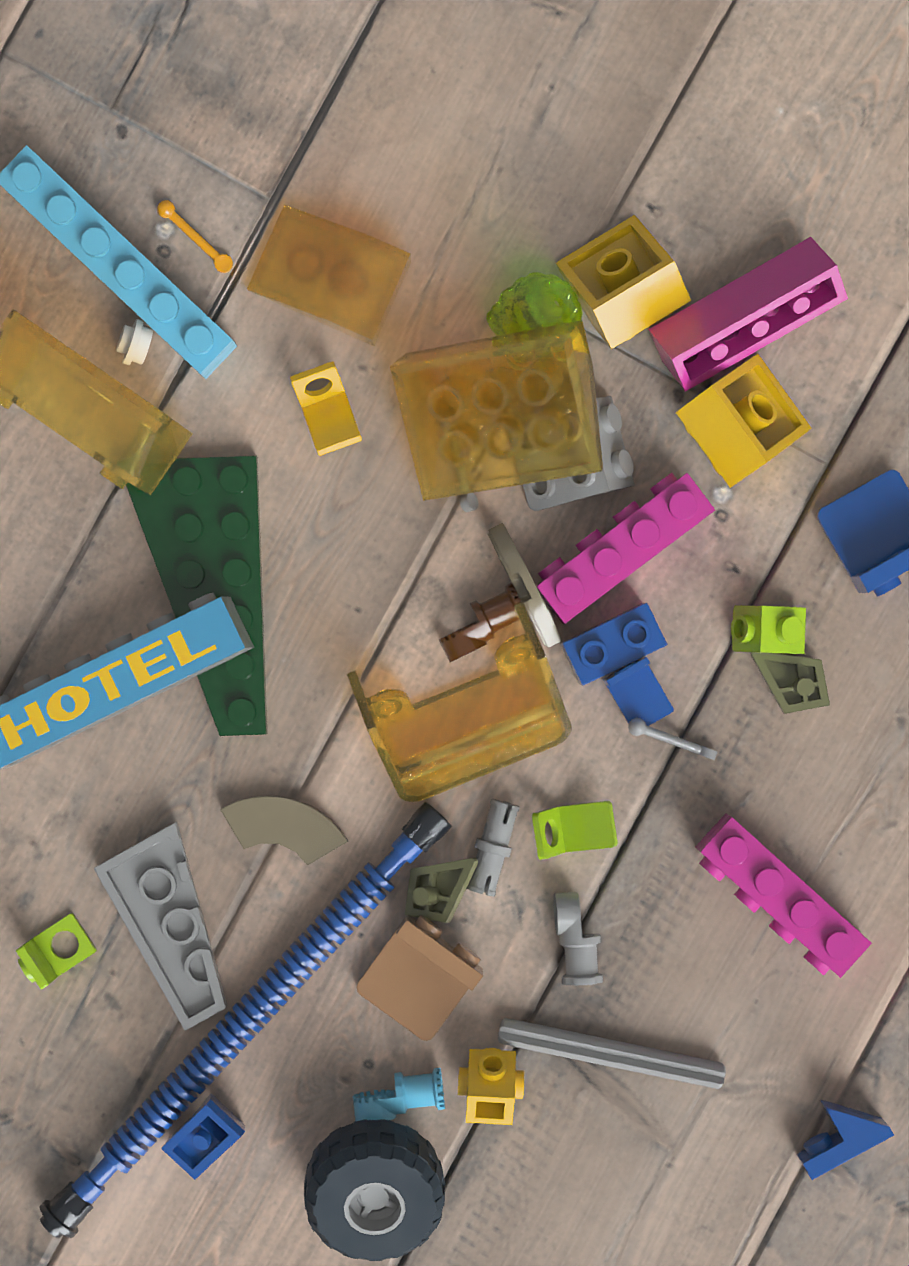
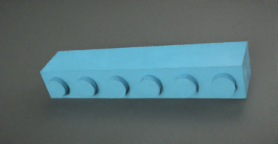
M27 145L0 172V185L205 379L237 347L233 339Z

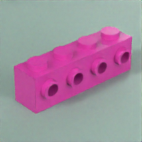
M809 237L649 329V332L662 362L686 392L842 303L848 297L837 265L816 241Z
M670 473L650 488L655 496L642 507H639L634 500L612 517L618 525L604 535L596 529L575 545L580 551L577 556L566 564L559 557L538 573L543 581L536 587L562 624H566L715 511L714 507L688 473L679 479L673 473Z
M727 813L721 817L695 846L705 856L699 864L719 882L725 876L729 877L739 886V889L733 895L753 913L760 907L769 913L774 919L768 926L788 944L796 938L809 950L803 957L822 975H825L831 969L841 978L872 944Z

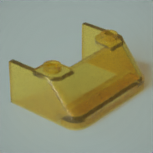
M14 309L10 311L1 324L0 405L9 410L11 405L15 403L103 464L104 467L99 474L121 489H124L129 482L151 495L193 433Z
M523 602L514 605L524 634L504 641L494 656L498 670L412 704L407 693L396 689L381 690L375 695L368 697L356 670L347 674L367 731L398 796L402 800L408 802L425 800L555 747L565 741L572 731L571 722L548 659Z

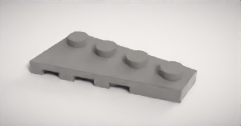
M175 822L96 866L94 870L186 1031L225 1009L227 1002L179 826Z

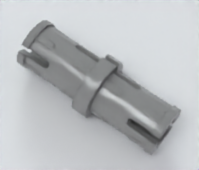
M491 799L482 837L476 838L474 845L478 849L476 855L478 864L466 889L479 894L485 892L487 896L495 897L505 857H510L512 851L508 844L520 807L503 801L502 803L500 800Z

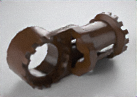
M512 583L505 586L503 593L485 602L479 603L474 601L470 603L479 621L478 623L475 621L439 639L449 662L455 661L487 645V641L495 638V632L519 620L523 623L530 620Z

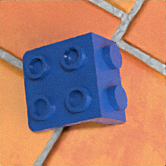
M889 470L822 507L817 513V519L858 593L874 591L877 597L899 586L901 581L898 576L909 570V489L898 471Z

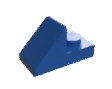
M210 1094L197 1111L166 1141L161 1149L195 1180L244 1134L245 1125L214 1095Z
M820 1100L837 1132L830 1136L827 1132L810 1138L803 1145L805 1149L797 1153V1156L811 1180H814L891 1138L894 1134L881 1117Z

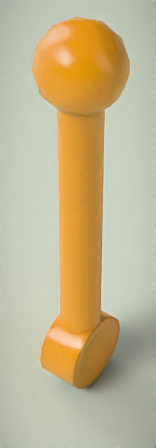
M163 200L158 204L157 213L159 216L169 218L215 261L214 265L217 271L220 273L231 271L233 268L231 257L227 254H220L175 212V205L171 201Z

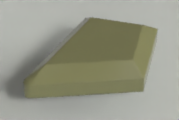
M751 652L756 666L783 714L830 705L821 659L777 653Z
M469 858L411 869L404 915L418 918L422 915L429 920L445 923L451 922L477 867L478 859Z

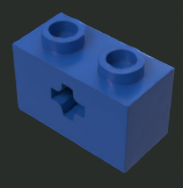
M642 603L560 643L579 684L582 686L668 645L648 603Z

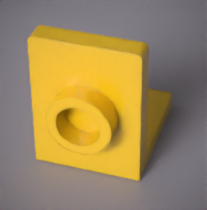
M333 361L290 377L319 456L362 440ZM326 378L330 380L320 390L309 391L305 389L307 384L315 379Z

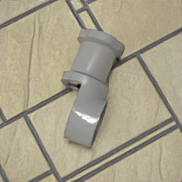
M578 892L554 893L556 934L559 935L560 945L565 948L566 974L561 977L562 984L579 986L603 983V974L598 972L597 944L601 943V935L582 934Z

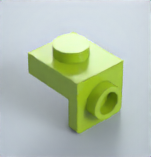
M735 605L731 623L732 650L734 652L805 654L806 608Z

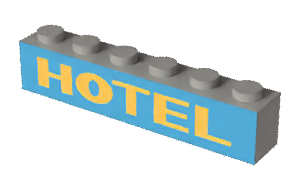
M214 592L204 595L188 604L191 612L176 619L172 613L159 617L147 624L150 632L136 639H133L131 633L121 636L107 643L105 646L108 652L93 660L90 654H86L64 665L67 673L51 680L49 674H46L24 684L23 688L26 693L10 700L8 694L0 696V770L12 767L254 648L231 597H219L216 599Z

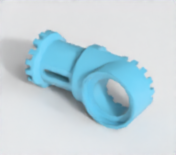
M434 1068L430 1074L404 1076L402 1072L394 1073L395 1090L385 1091V1089H382L381 1092L374 1090V1095H371L370 1091H366V1096H364V1092L352 1096L355 1121L365 1119L393 1120L397 1117V1114H406L409 1108L436 1106L438 1110L445 1109L441 1068Z

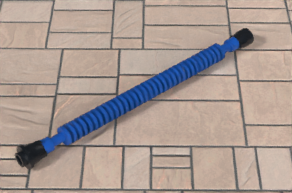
M425 801L416 810L411 819L403 826L402 834L391 844L394 849L377 867L370 862L364 866L369 875L367 876L362 871L356 875L361 884L359 885L354 880L347 884L353 893L351 894L344 888L339 894L345 901L342 902L337 897L331 901L336 911L327 906L323 913L328 919L321 915H318L315 919L320 928L311 923L306 928L311 937L304 932L298 937L303 946L294 941L290 948L295 954L289 950L282 954L287 963L278 958L273 963L278 971L270 967L265 972L270 980L261 976L257 980L261 988L253 985L249 989L253 997L245 993L241 997V1002L244 1005L237 1002L232 1007L235 1013L228 1011L224 1016L227 1022L220 1020L216 1024L218 1030L213 1028L208 1033L210 1039L204 1037L199 1042L202 1048L196 1046L191 1051L193 1056L187 1055L183 1059L185 1065L180 1063L175 1068L176 1073L171 1072L166 1077L168 1082L163 1081L158 1086L160 1091L154 1090L150 1095L151 1099L147 1098L142 1103L143 1108L138 1107L133 1113L134 1117L130 1116L125 1121L126 1125H121L117 1130L118 1134L114 1133L109 1138V1143L106 1142L100 1148L105 1157L91 1172L85 1171L75 1182L70 1181L51 1201L45 1200L39 1206L43 1215L40 1218V1222L50 1234L56 1238H61L63 1235L73 1238L79 1232L77 1226L94 1208L92 1204L105 1191L104 1184L117 1170L126 1174L130 1171L132 1164L135 1165L141 1159L140 1155L144 1156L149 1150L148 1146L152 1147L157 1142L156 1138H160L165 1133L164 1129L168 1130L173 1125L172 1120L176 1121L182 1115L180 1111L185 1112L190 1107L188 1102L193 1103L198 1098L196 1093L202 1094L206 1089L205 1084L210 1085L215 1080L213 1075L216 1077L220 1075L223 1071L221 1066L226 1068L231 1063L228 1057L235 1059L239 1054L236 1048L243 1050L247 1046V1042L244 1039L251 1041L256 1036L252 1030L259 1033L264 1028L260 1021L267 1024L272 1019L268 1012L276 1015L280 1011L276 1003L284 1006L288 1002L284 994L291 998L295 995L296 990L291 984L300 989L305 984L300 975L306 980H309L313 975L308 966L317 971L321 964L316 958L322 962L329 958L324 949L333 954L338 949L333 940L340 945L346 940L341 931L350 936L354 930L349 923L356 927L362 923L357 914L365 919L370 915L365 905L374 910L379 904L373 897L375 896L383 901L387 896L381 888L384 887L389 892L395 888L390 881L395 873L406 862L411 864L422 851L426 853L452 828V825L433 806Z

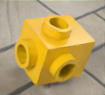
M497 1048L469 1049L468 1067H459L458 1095L467 1096L466 1123L512 1125L515 1098L523 1099L524 1070H516V1051H504Z

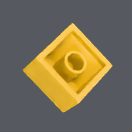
M635 215L556 262L560 273L591 324L611 349L631 339L642 330L669 316L675 310L691 301L675 261Z
M759 354L747 360L675 412L685 425L687 432L696 440L712 462L715 471L722 476L730 488L766 464L812 429Z

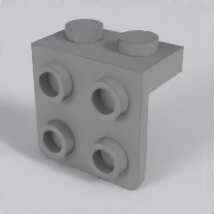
M612 396L584 399L513 421L510 424L509 433L527 503L531 510H544L593 495L635 486L632 477L634 471L633 461L628 451L625 450L620 431L622 419L618 408L613 404Z

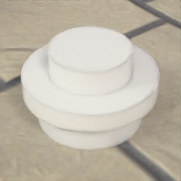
M136 319L132 327L124 325L116 352L124 354L123 364L130 365L131 362L142 365L152 339L153 329L143 326L142 320Z

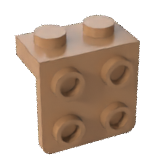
M407 915L358 981L357 992L418 1038L429 1041L441 1028L467 990H474L483 977V968L478 965L481 959L470 949L460 943L454 948L440 937L443 931L433 922L422 915L417 920Z

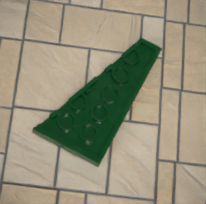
M234 456L117 461L175 618L191 612L188 604L209 593L214 592L216 599L219 597H231L254 645V648L197 675L219 736L268 734L258 457Z

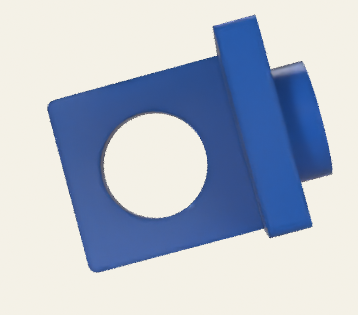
M642 657L603 679L628 724L634 718H641L647 726H650L674 712L673 706L648 665L650 661L647 657Z

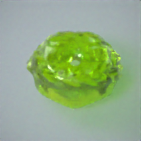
M541 272L529 273L526 277L518 278L511 287L502 291L498 302L492 305L487 313L486 320L491 331L503 340L507 355L513 363L522 366L532 363L535 359L548 358L554 354H559L563 348L571 345L573 337L580 326L583 312L576 292L573 291L567 281L560 279L554 274L545 275Z

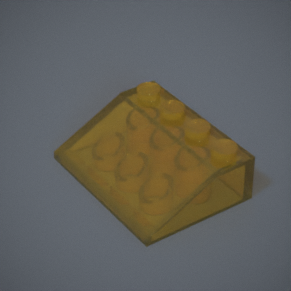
M583 320L405 353L390 366L423 501L596 473L603 470L593 364Z

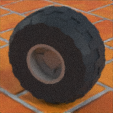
M385 1119L355 1121L331 1132L314 1149L311 1160L307 1164L305 1174L304 1204L308 1215V1222L313 1232L315 1231L321 1238V1241L330 1249L342 1253L343 1256L357 1260L382 1261L390 1258L394 1259L408 1254V1252L418 1246L420 1247L429 1239L435 1228L437 1229L442 1219V1209L445 1205V1179L441 1161L436 1155L435 1148L413 1128Z

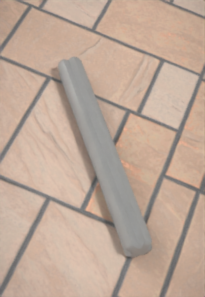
M509 1018L502 1019L498 1032V1041L503 1045L715 1089L722 1087L726 1074V1067L721 1062Z

